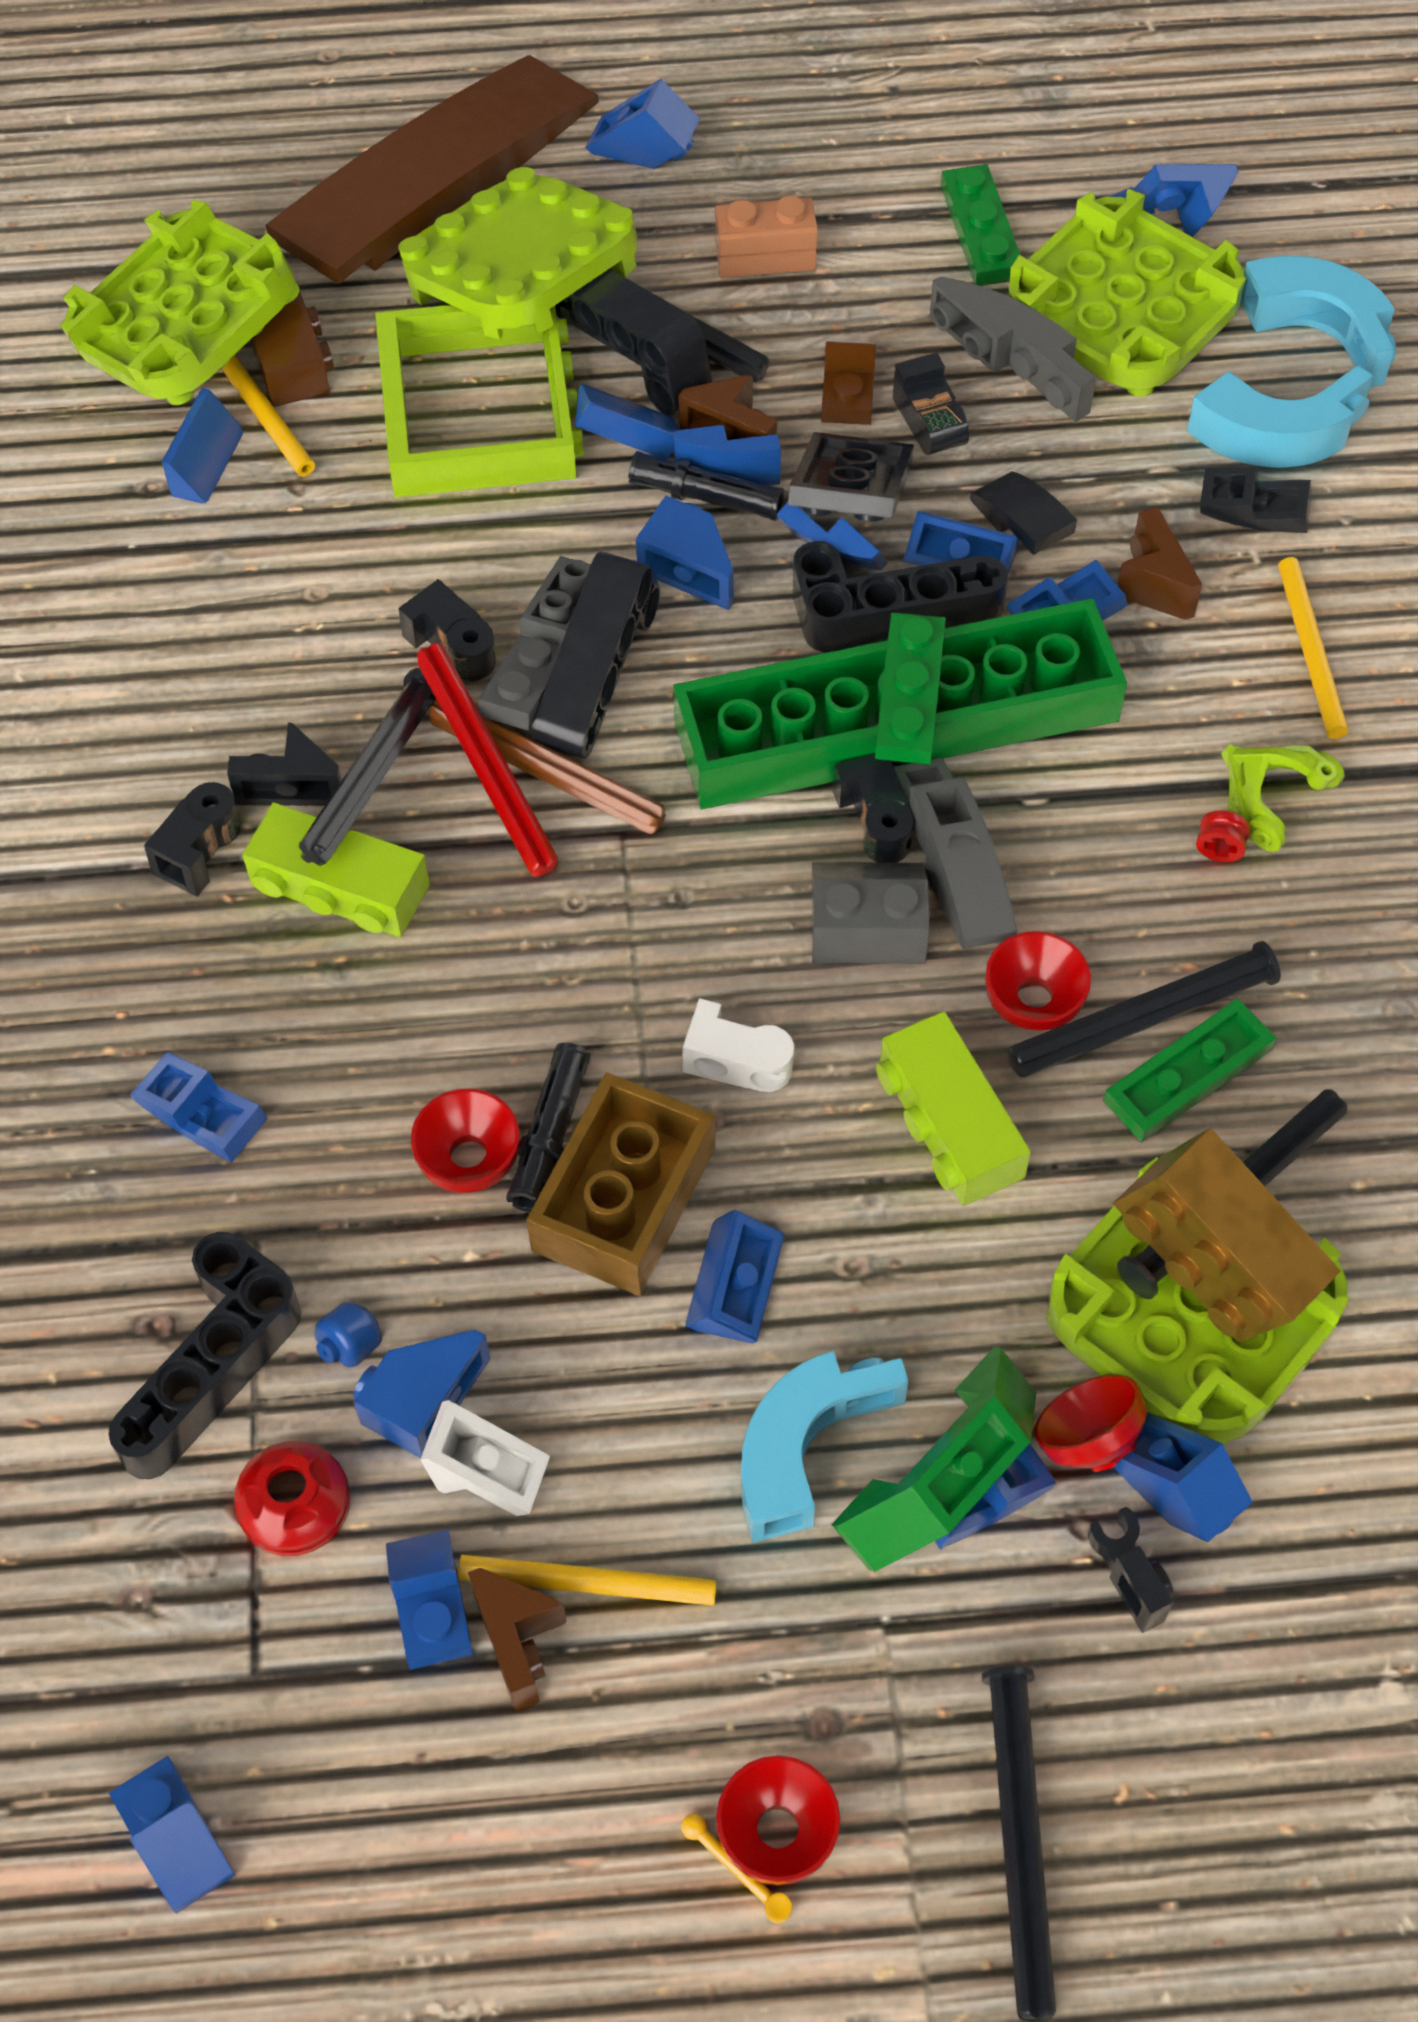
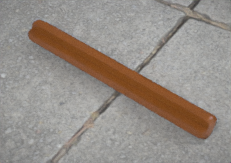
M436 699L428 712L430 723L456 737ZM482 717L507 763L648 834L656 833L663 824L666 817V808L663 804L495 720Z

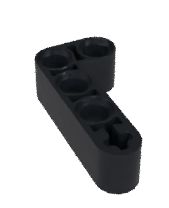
M608 269L555 305L558 317L566 319L571 325L641 366L647 394L653 405L662 414L671 417L679 412V394L683 389L712 383L705 339L697 322L685 311L611 269Z
M809 542L798 548L793 556V600L802 632L807 644L814 650L823 653L888 640L891 613L945 617V628L998 618L1002 616L1004 611L1008 571L1002 562L990 556H975L846 578L841 557L838 551L830 544Z
M603 551L597 552L590 565L538 707L532 728V740L555 751L582 759L588 758L598 737L636 629L647 631L658 609L660 587L651 565Z
M230 1232L209 1234L200 1240L193 1250L192 1263L205 1295L216 1307L121 1408L110 1423L108 1435L111 1446L123 1467L130 1475L138 1479H153L167 1472L290 1337L300 1323L302 1311L291 1278L283 1269L240 1237ZM222 1264H237L235 1269L229 1274L222 1276L212 1275L214 1270ZM272 1296L283 1298L281 1303L275 1308L269 1310L257 1309L260 1302ZM230 1341L242 1343L233 1354L227 1356L215 1355L218 1348L224 1343ZM187 1387L200 1388L196 1396L190 1401L184 1403L173 1402L176 1394ZM161 1414H164L166 1420H167L169 1423H166L165 1419L163 1418V1416H162ZM141 1438L142 1440L148 1442V1444L144 1445L142 1442H139L138 1440Z

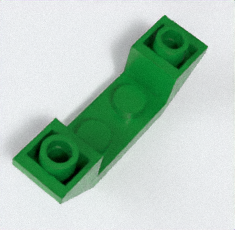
M993 1347L955 1389L968 1408L902 1481L896 1484L872 1479L831 1524L868 1570L876 1572L949 1534L1030 1444L1036 1391L1001 1347Z

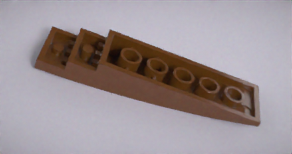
M525 56L449 97L370 147L267 223V233L277 242L278 246L337 284L343 282L363 264L376 271L399 252L398 245L401 241L416 236L433 225L440 216L451 213L469 202L474 194L503 182L510 171L525 164L599 102L598 95L533 56Z

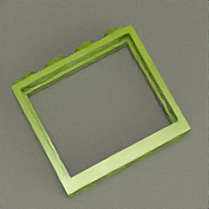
M452 305L375 313L388 459L395 498L576 479L575 458L584 457L582 429L576 426L571 427V419H576L577 392L576 388L566 389L565 382L574 381L571 351L561 352L560 345H569L566 319L556 318L555 306L550 308L553 327L539 334L536 333L534 325L505 329L502 331L503 335L500 340L484 335L480 318ZM543 342L555 439L411 454L402 357Z

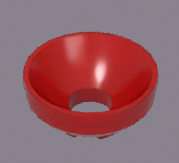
M1032 931L1011 936L996 947L987 962L985 986L987 997L992 1007L1002 1018L1024 1029L1041 1031L1065 1025L1081 1011L1090 992L1091 973L1084 955L1074 944L1052 933ZM1027 985H1039L1049 992L1051 1001L1043 1007H1030L1020 1000L1018 991Z
M473 1088L452 1090L432 1099L416 1117L411 1131L412 1152L415 1162L424 1176L434 1185L458 1193L476 1192L498 1183L509 1173L516 1162L520 1145L519 1126L510 1107L498 1096ZM475 1142L486 1150V1155L478 1165L465 1168L453 1162L451 1159L452 1152L462 1143Z
M1118 1374L1094 1377L1076 1384L1053 1399L1039 1415L1034 1426V1436L1041 1449L1053 1462L1074 1468H1092L1093 1472L1104 1471L1116 1466L1120 1459L1133 1452L1136 1448L1137 1438L1141 1433L1147 1416V1405L1137 1383L1130 1377Z
M284 1441L258 1452L246 1464L239 1475L235 1487L234 1507L237 1520L244 1534L255 1546L279 1556H300L326 1545L338 1534L346 1521L350 1509L351 1491L347 1476L340 1463L327 1450L316 1444L304 1441ZM289 1470L301 1473L306 1479V1486L303 1493L297 1499L290 1502H278L269 1495L270 1482L277 1474Z
M780 1755L759 1758L747 1763L735 1772L721 1793L716 1813L719 1840L724 1852L734 1866L754 1880L773 1885L793 1884L808 1878L820 1869L833 1852L838 1840L841 1820L838 1800L826 1778L810 1764L797 1758ZM783 1810L796 1820L798 1834L788 1846L773 1848L765 1844L759 1837L757 1825L762 1816L769 1811Z

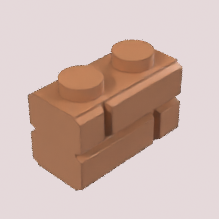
M785 196L779 200L759 202L737 200L731 204L715 205V246L720 278L816 270L817 224L812 197L798 198L795 196Z

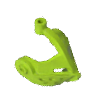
M1230 743L1221 753L1229 770V812H1234L1249 822L1251 829L1248 839L1268 852H1276L1284 845L1286 841L1284 834L1286 827L1281 819L1262 802L1261 786L1266 771L1276 768L1298 771L1307 777L1308 784L1316 790H1323L1326 787L1335 788L1345 777L1344 769L1336 758L1329 753L1315 751L1309 745L1253 748L1233 746Z

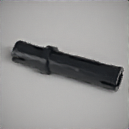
M636 451L629 469L628 482L631 484L671 493V497L683 501L685 497L697 499L737 511L759 515L773 521H777L778 517L776 514L781 510L784 500V488L763 485L723 473L704 470L693 466L692 461L682 458L679 462Z
M567 1042L559 1043L555 1046L531 1127L527 1135L522 1136L520 1139L518 1151L520 1158L514 1179H512L506 1195L508 1203L513 1202L512 1206L519 1210L531 1212L564 1151L562 1145L565 1133L575 1108L583 1077L591 1060L590 1053H584L585 1048L577 1044Z

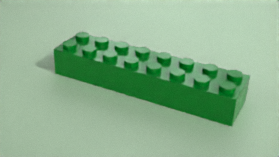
M1091 598L945 628L931 760L949 758L1119 722L1127 681L1094 599ZM888 640L673 684L674 724L700 810L833 782L835 764L875 754ZM891 761L893 766L910 764V762Z

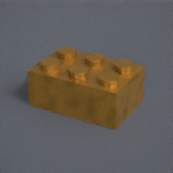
M605 1072L526 1220L531 1251L641 1296L716 1148L715 1115Z
M1211 1127L1161 1156L1112 1203L1123 1215V1222L1129 1232L1140 1241L1148 1243L1165 1261V1268L1170 1277L1181 1287L1191 1290L1208 1309V1317L1214 1326L1222 1333L1233 1337L1238 1343L1294 1321L1341 1272L1335 1263Z

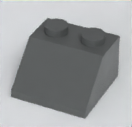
M812 862V963L925 964L929 937L928 878L923 863Z

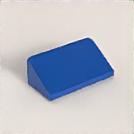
M583 383L579 387L575 419L576 427L668 460L674 451L673 431L679 430L673 417Z
M202 388L199 391L162 460L172 497L201 504L209 500L243 435L242 427L209 389Z
M917 511L903 562L922 566L975 556H990L1002 562L1009 574L1020 542L1017 536Z
M736 1209L717 1218L710 1230L685 1326L698 1332L751 1344L757 1342L785 1233Z

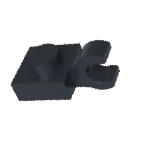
M1124 1507L1119 1510L1116 1517L1119 1526L1124 1531L1122 1538L1112 1539L1106 1536L1102 1527L1096 1521L1090 1524L1088 1540L1093 1550L1102 1556L1111 1570L1110 1580L1140 1631L1144 1633L1165 1622L1173 1604L1171 1597L1174 1595L1171 1581L1160 1563L1156 1560L1149 1562L1140 1545L1135 1547L1140 1532L1139 1522L1135 1514L1129 1508Z

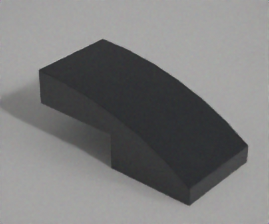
M1257 467L1205 468L1200 513L1219 521L1252 529L1286 533H1307L1312 497L1311 480L1259 481Z
M1011 471L973 491L970 495V500L998 532L1002 533L1010 529L1032 555L1075 533L1077 519L1043 487L1019 473Z

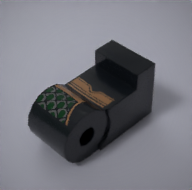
M938 352L895 364L892 399L926 455L966 445L969 441V429L965 413L961 405L955 401L956 398L944 377L945 366Z
M437 579L398 608L402 637L415 648H418L426 641L430 644L439 643L443 645L461 679L469 681L481 680L489 676L494 670L496 656L493 650L494 635L492 628L441 580Z
M875 754L835 764L832 792L839 809L854 805L864 828L863 847L868 857L880 863H897L903 860L910 851V836L914 826V819L892 762L890 760L875 759Z
M208 782L198 785L190 791L184 800H181L144 844L153 875L196 897L199 896L210 882L206 867L207 862L219 847L230 844L237 838L240 832V818L231 789L224 784Z

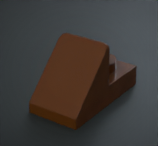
M826 341L821 411L822 423L871 425L875 343Z
M751 375L685 388L679 394L680 430L724 425L727 440L777 435V419L767 416L760 410L752 409L753 377Z
M1159 507L1140 511L1135 534L1130 538V549L1133 559L1122 563L1117 585L1126 595V600L1183 620L1195 617L1202 582Z
M477 1568L469 1571L468 1576L473 1594L514 1710L517 1711L540 1702L535 1681L546 1677L534 1640L531 1639L523 1643L520 1641L565 1624L567 1620L564 1605L552 1597L485 1569Z

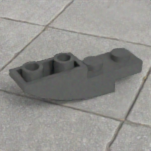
M941 276L933 280L930 317L939 329L947 331L964 346L972 358L981 361L993 373H996L1008 364L1011 365L1020 378L1028 380L1046 396L1053 407L1061 409L1074 422L1090 413L1096 378L1074 359L1077 341L1074 336L1035 309L991 289Z
M563 556L559 557L520 617L519 637L478 699V711L482 717L529 731L534 723L538 707L591 564L582 560Z
M943 758L933 759L931 764L910 763L893 766L913 814V831L926 855L925 871L928 881L962 949L1002 942L1011 936L1017 935L1013 909L1000 863L985 821L965 778H953Z

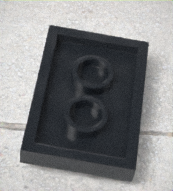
M814 432L790 483L788 505L802 507L804 512L813 515H827L832 513V511L852 513L855 518L868 522L881 521L884 518L893 519L912 465L914 444Z

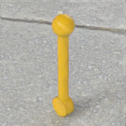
M691 1813L685 1816L681 1822L683 1835L690 1840H699L765 1904V1914L773 1923L785 1922L790 1917L792 1911V1903L788 1896L783 1893L773 1894L763 1883L746 1876L735 1867L724 1852L721 1843L707 1830V1821L702 1815Z

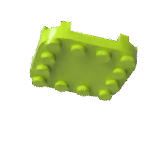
M519 167L507 174V180L474 194L469 202L451 213L440 216L433 225L416 236L401 241L398 249L412 298L421 306L434 297L480 318L484 335L499 340L502 338L503 330L534 325L536 333L539 334L554 326L550 308L608 269L627 277L637 267L635 254L639 245L632 210L556 178L535 175V171L530 167Z
M1127 189L1126 198L1107 196L1095 199L1094 194L1089 192L1077 200L1075 215L1029 259L1021 255L1017 257L1011 266L1008 297L1035 309L1077 339L1074 359L1085 369L1105 381L1126 388L1132 395L1139 397L1147 396L1154 391L1156 386L1163 385L1175 377L1233 319L1240 307L1246 281L1244 271L1237 260L1239 250L1227 240L1215 250L1144 211L1145 195Z
M194 199L191 202L190 210H183L164 218L158 209L145 218L144 221L152 235L90 293L74 284L63 297L69 308L64 322L59 324L77 352L86 362L141 394L156 399H167L172 405H181L189 401L197 387L210 379L218 370L222 369L251 338L263 330L264 326L280 312L285 304L292 302L300 291L290 265L277 242L268 233L259 240L216 218L207 202Z
M1158 1157L1139 1170L1137 1179L1158 1160ZM1113 1206L1070 1256L1066 1253L1064 1254L1055 1270L1046 1314L1049 1327L1073 1355L1099 1375L1118 1374L1133 1379L1143 1394L1147 1405V1412L1220 1442L1223 1446H1226L1229 1441L1242 1438L1263 1420L1331 1337L1350 1299L1347 1296L1348 1282L1339 1263L1341 1253L1324 1237L1318 1246L1341 1272L1294 1321L1238 1343L1233 1337L1217 1329L1209 1319L1208 1309L1191 1290L1178 1285L1169 1274L1157 1283L1158 1293L1152 1299H1144L1138 1296L1125 1284L1117 1269L1118 1261L1124 1256L1135 1258L1149 1244L1140 1241L1129 1232L1123 1222V1215Z

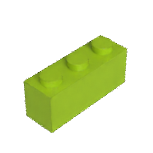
M273 802L242 854L251 885H254L256 889L270 897L277 898L282 895L302 902L318 914L331 915L333 913L350 919L366 931L372 933H381L383 931L401 938L430 886L424 854L349 829L327 864L319 866L314 862L306 863L301 858L302 851L299 848V843L317 817Z
M945 1011L882 1038L880 1063L876 1064L878 1078L888 1095L896 1094L905 1108L904 1119L911 1136L916 1142L924 1141L933 1155L932 1167L940 1185L946 1191L953 1189L962 1206H966L1026 1178L1031 1151Z

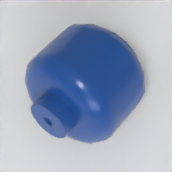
M354 1302L339 1304L323 1316L315 1326L314 1335L318 1342L316 1349L319 1356L327 1363H333L337 1359L346 1367H355L381 1342L380 1326L374 1315L367 1308Z

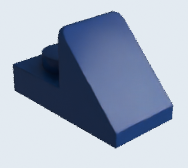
M1155 164L1133 191L1145 195L1143 208H1157L1159 211H1170L1177 208L1184 233L1193 237L1215 213L1239 171L1236 164Z
M446 1529L386 1543L389 1582L396 1600L409 1669L412 1670L474 1655L449 1530Z
M166 1756L109 1792L112 1801L131 1834L130 1840L176 1914L236 1876L169 1756Z

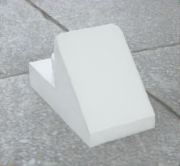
M447 1400L441 1404L420 1460L438 1491L449 1493L467 1489L513 1515L520 1516L530 1514L550 1455Z

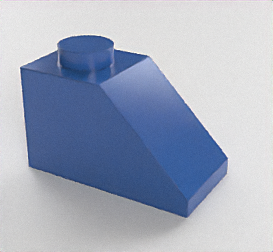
M661 78L602 115L585 148L593 155L654 169L670 159L678 161L690 150L694 143L691 136L700 118Z
M666 495L636 537L637 561L651 565L658 581L729 610L734 603V570L712 514L703 511L694 504L684 503Z
M470 1330L389 1350L377 1367L371 1365L365 1370L355 1387V1400L353 1402L361 1425L421 1458L442 1402L450 1400L460 1406L490 1361L486 1335L477 1330Z
M1148 1412L1141 1433L1137 1438L1136 1448L1133 1452L1120 1459L1118 1464L1114 1466L1118 1473L1169 1525L1205 1542H1209L1217 1534L1228 1529L1233 1520L1253 1503L1222 1443Z

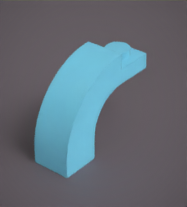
M1276 256L1246 263L1244 272L1246 281L1241 303L1255 332L1286 326H1307L1322 330L1333 336L1343 345L1354 366L1359 365L1373 375L1370 387L1385 384L1390 364L1396 356L1395 341L1392 334L1388 332L1395 309L1378 287L1364 276L1347 267L1319 258Z
M1357 365L1315 396L1300 400H1281L1257 392L1228 371L1194 396L1187 432L1213 451L1245 464L1271 468H1289L1312 464L1324 460L1345 448L1351 425L1363 416L1369 406L1367 395L1373 375Z
M831 1351L816 1356L792 1369L767 1392L750 1420L742 1449V1505L752 1543L814 1527L815 1504L802 1462L809 1445L819 1433L836 1422L905 1404L908 1378L901 1358L884 1362L881 1358L865 1359L852 1365L848 1372L840 1373L835 1353Z

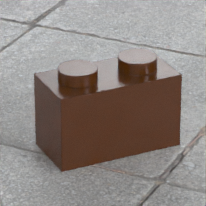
M300 291L298 296L292 302L285 304L259 334L250 339L273 407L330 393L326 372L335 370L327 341L318 343L316 337L322 336V330L315 306L306 308Z

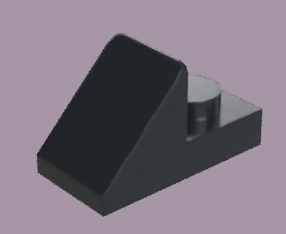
M288 722L284 756H270L261 753L250 756H229L227 776L236 805L271 806L274 802L283 806H325L342 781L339 765L291 722Z

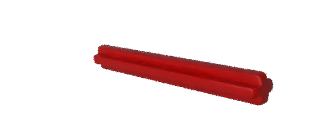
M433 643L428 647L421 648L417 652V664L527 869L534 877H541L554 871L558 867V856L444 646L439 643Z

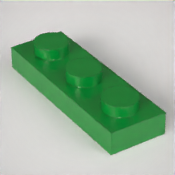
M988 164L942 171L941 188L974 284L984 286L1009 282L1011 266L1020 255Z
M891 613L875 759L931 764L945 617Z
M1237 998L1106 1089L1103 1102L1142 1143L1272 1051L1277 1038Z

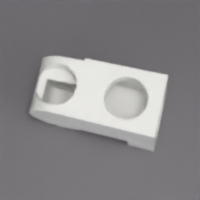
M699 998L683 1045L684 1073L762 1092L777 1091L788 1084L792 1077L794 1043L791 1036L784 1029L773 1025L753 1028L721 1019L722 1004Z

